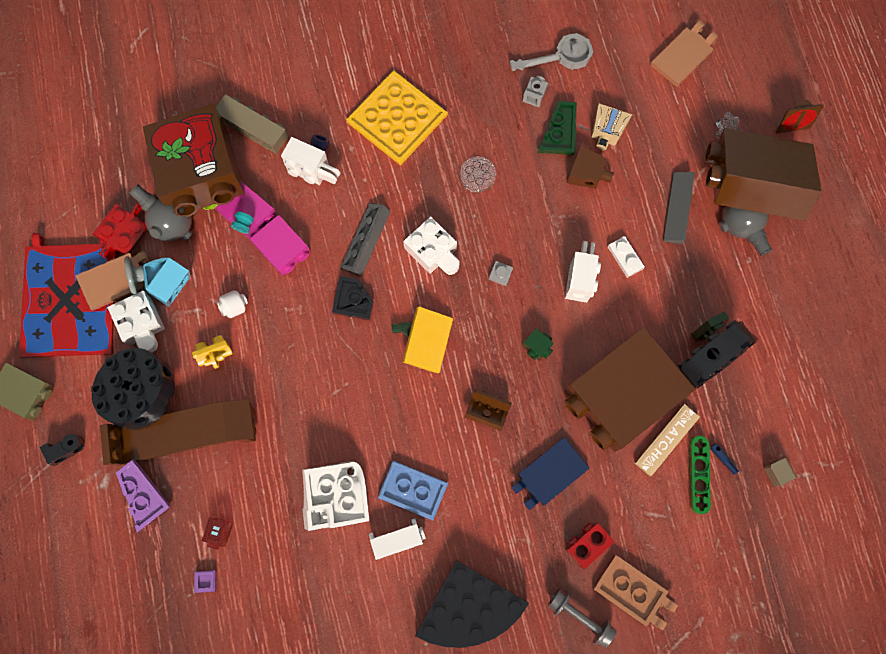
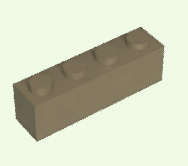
M224 95L216 106L225 125L275 154L279 152L289 138L286 128L282 124L272 122L265 114H258L249 105L244 106L235 97L231 98Z

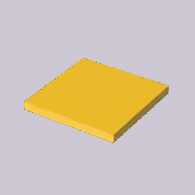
M393 70L346 121L401 166L444 120L448 112Z

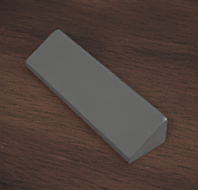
M695 172L673 173L664 242L682 245L685 241Z
M369 203L340 267L341 269L358 276L363 275L390 214V210L384 205Z

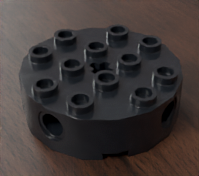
M734 320L726 327L727 330L722 334L716 332L708 339L709 344L705 347L699 346L692 352L693 357L691 359H686L678 365L680 371L696 389L724 370L758 341V338L746 328L743 321L738 322Z
M141 348L125 349L106 359L103 366L97 372L91 387L92 403L97 414L106 421L126 429H140L151 425L162 417L167 409L165 407L169 403L170 397L173 398L175 380L168 363L151 352Z

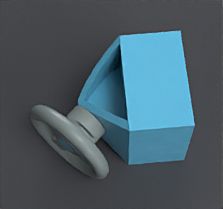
M129 256L124 258L125 271L131 293L137 294V282L145 281L147 292L168 307H170L191 277L189 270L170 258L156 259L136 268L133 267Z

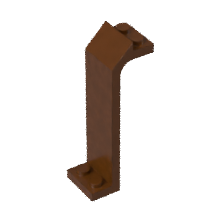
M249 399L221 401L162 415L151 425L136 430L118 427L114 424L100 425L103 465L122 466L133 459L136 462L227 442L256 441L255 436L257 433L253 423L254 409Z

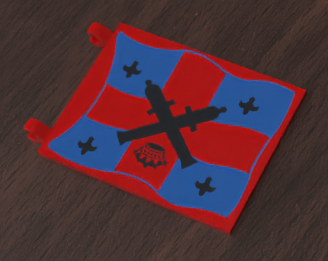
M33 233L31 235L33 246L25 247L19 357L112 355L114 321L108 307L113 305L114 302L92 311L75 275L116 259V251L111 250L106 258L100 256L98 253L105 246L102 240H100V244L43 246L44 236L39 233Z

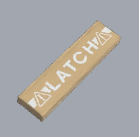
M682 405L635 464L647 475L652 476L700 416L687 405Z

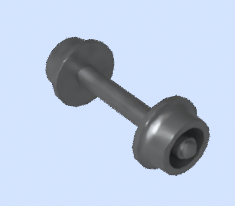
M559 588L554 594L550 595L551 599L548 607L554 611V615L557 616L564 609L596 633L593 644H599L607 648L611 642H614L617 630L611 626V621L606 620L602 626H599L568 603L571 596L569 591L565 592Z

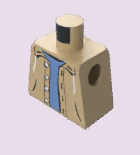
M599 103L595 113L591 136L593 139L598 140L596 147L600 150H606L608 144L616 145L627 127L632 114Z

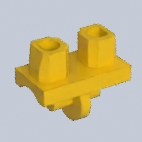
M221 335L213 338V345L207 346L205 342L195 344V351L192 352L193 358L196 359L199 366L212 364L215 369L219 368V361L233 354L228 343Z

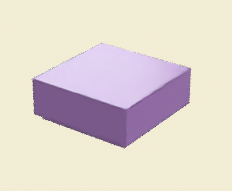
M217 570L194 572V593L217 591Z

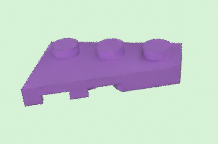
M135 459L116 472L123 495L126 496L130 507L128 509L130 514L133 515L137 532L171 507Z

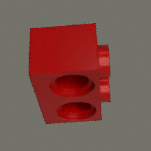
M590 522L582 529L584 533L579 538L575 536L567 543L569 547L565 550L581 569H586L615 542L599 523L592 524ZM595 531L601 537L598 543H594L591 539V535ZM579 545H583L586 549V553L582 557H579L576 553V548Z

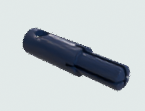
M717 443L710 447L711 451L723 465H726L733 475L739 472L728 455Z

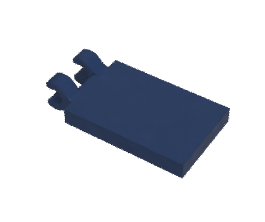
M564 437L518 475L522 480L511 489L517 494L526 487L533 496L524 503L527 509L530 510L539 502L545 506L590 468Z

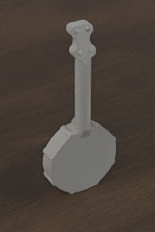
M578 33L563 36L560 40L555 54L524 61L519 59L517 62L510 60V67L512 71L516 69L522 71L526 67L558 60L559 64L571 70L586 67L592 57V45L589 39Z

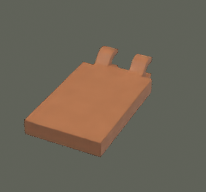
M699 20L691 30L686 27L651 62L650 66L674 86L678 87L712 53L713 48L711 46L716 42L715 39L719 35L713 31L707 39L703 38L700 32L705 24Z
M145 251L138 253L134 257H132L131 253H128L75 275L92 311L132 294L127 281L124 258L129 256L133 267L136 268L141 264L149 262ZM145 281L137 282L138 291L145 289Z
M617 555L613 557L594 587L596 592L646 627L651 622L657 628L663 630L667 623L657 616L660 609L664 606L667 610L674 613L678 607L677 604L666 597L669 591Z

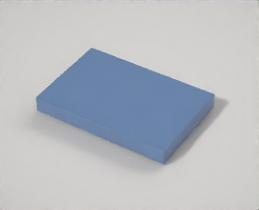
M393 461L378 498L434 520L448 483Z

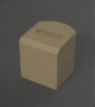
M787 457L780 458L764 466V470L773 487L781 486L797 478Z

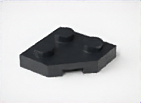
M340 276L332 313L370 320L374 304L373 299L364 289L359 279Z

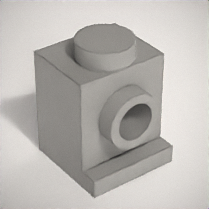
M541 76L531 77L524 92L523 102L540 107L548 82H545L546 80Z

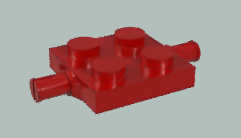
M136 203L131 212L124 210L117 204L114 205L93 233L105 245L98 253L100 256L106 258L111 250L118 251L123 255L128 254L147 230L146 224L137 217L142 210L141 205L139 206Z

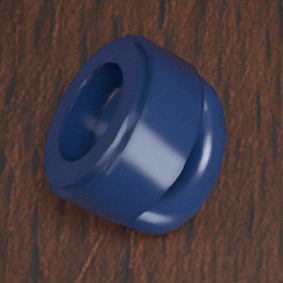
M316 134L312 136L310 143L311 146L326 151L329 140L322 135Z

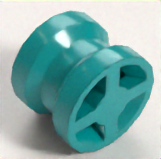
M236 212V219L232 222L231 228L248 234L250 231L249 226L253 223L254 218L246 213Z

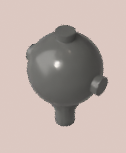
M139 184L129 193L145 211V224L153 238L166 242L177 241L181 238L186 241L192 235L190 231L192 216L176 215L173 205L164 206L155 194L148 193ZM180 206L178 211L183 213L184 207Z
M724 206L722 221L719 222V227L723 233L727 231L734 237L747 239L749 243L755 246L760 256H764L773 250L767 241V233L764 230L768 223L769 214Z

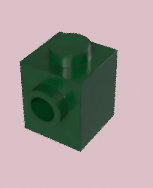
M536 328L524 341L522 347L527 350L526 353L529 357L540 361L543 357L547 359L553 352L551 348L554 343L547 333H541Z

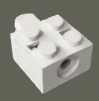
M291 137L281 155L287 172L294 177L300 176L310 184L320 185L322 180L335 184L340 176V171L329 166L325 151Z
M432 217L428 218L403 241L404 249L429 274L438 266L448 275L455 274L458 271L460 262L452 254L457 250V242Z
M583 241L581 252H575L570 263L565 299L588 302L590 297H593L594 292L597 291L598 281L595 279L600 272L601 263L598 262L599 256L594 255V242L590 243L588 254L586 253L588 241Z
M141 291L108 307L120 338L124 343L129 346L136 343L138 348L146 349L151 353L157 349L158 343L154 334L165 330L150 295L145 291Z

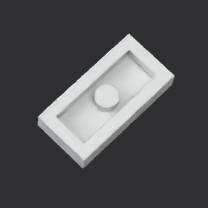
M625 236L608 245V249L627 278L644 269V265Z

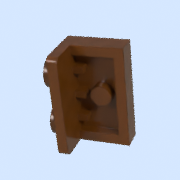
M475 389L465 418L502 431L512 403L504 398H498L485 391Z

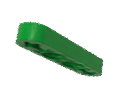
M696 436L689 442L690 507L695 514L699 515L706 514L711 507L709 441L703 436ZM700 440V443L704 445V447L700 448V454L704 453V456L695 457L694 454L699 453V448L695 446V443ZM697 459L704 462L705 466L702 471L695 468L694 464ZM698 479L705 483V488L702 491L697 490L695 487V482ZM705 493V497H701V503L705 504V507L701 508L700 511V508L696 507V503L700 501V496L695 497V494Z

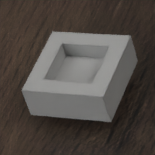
M496 261L489 280L507 286L513 267Z

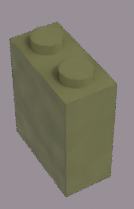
M5 363L0 371V406L34 421L35 417L41 413V407L45 400L51 396L54 386L16 366Z

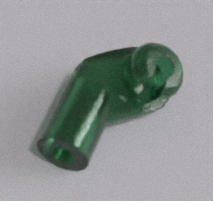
M409 322L392 324V333L402 332L409 338L412 324Z

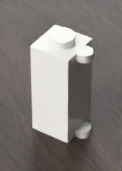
M415 518L411 519L412 526L377 538L374 537L373 533L369 534L376 560L423 544L422 540L426 539L422 527L418 528Z

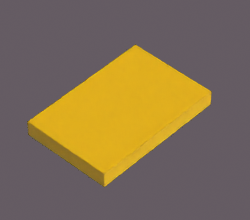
M416 307L402 362L427 371L440 373L453 318L422 307Z

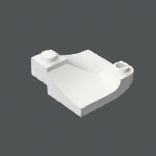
M348 461L334 465L302 469L304 529L310 531L327 527L335 528L369 521L365 479L358 463ZM349 468L352 469V473L350 475L347 474V470Z

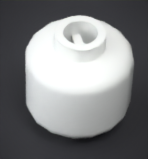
M235 290L221 295L219 302H217L221 314L228 318L244 313L246 310L245 305L248 304L245 295L239 294Z

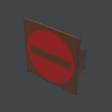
M809 100L795 102V108L786 111L776 130V134L811 128L823 109L824 104L812 105Z

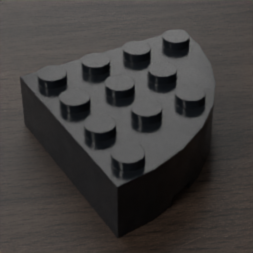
M456 560L417 630L415 637L430 644L443 647L464 648L480 645L495 639L507 631L521 617L529 603Z

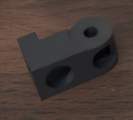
M68 434L61 442L55 445L46 443L40 446V449L47 464L56 466L82 451L85 442L80 436Z

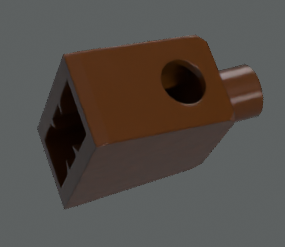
M581 145L567 183L597 188L599 180L610 183L614 172L604 169L607 162L606 158Z

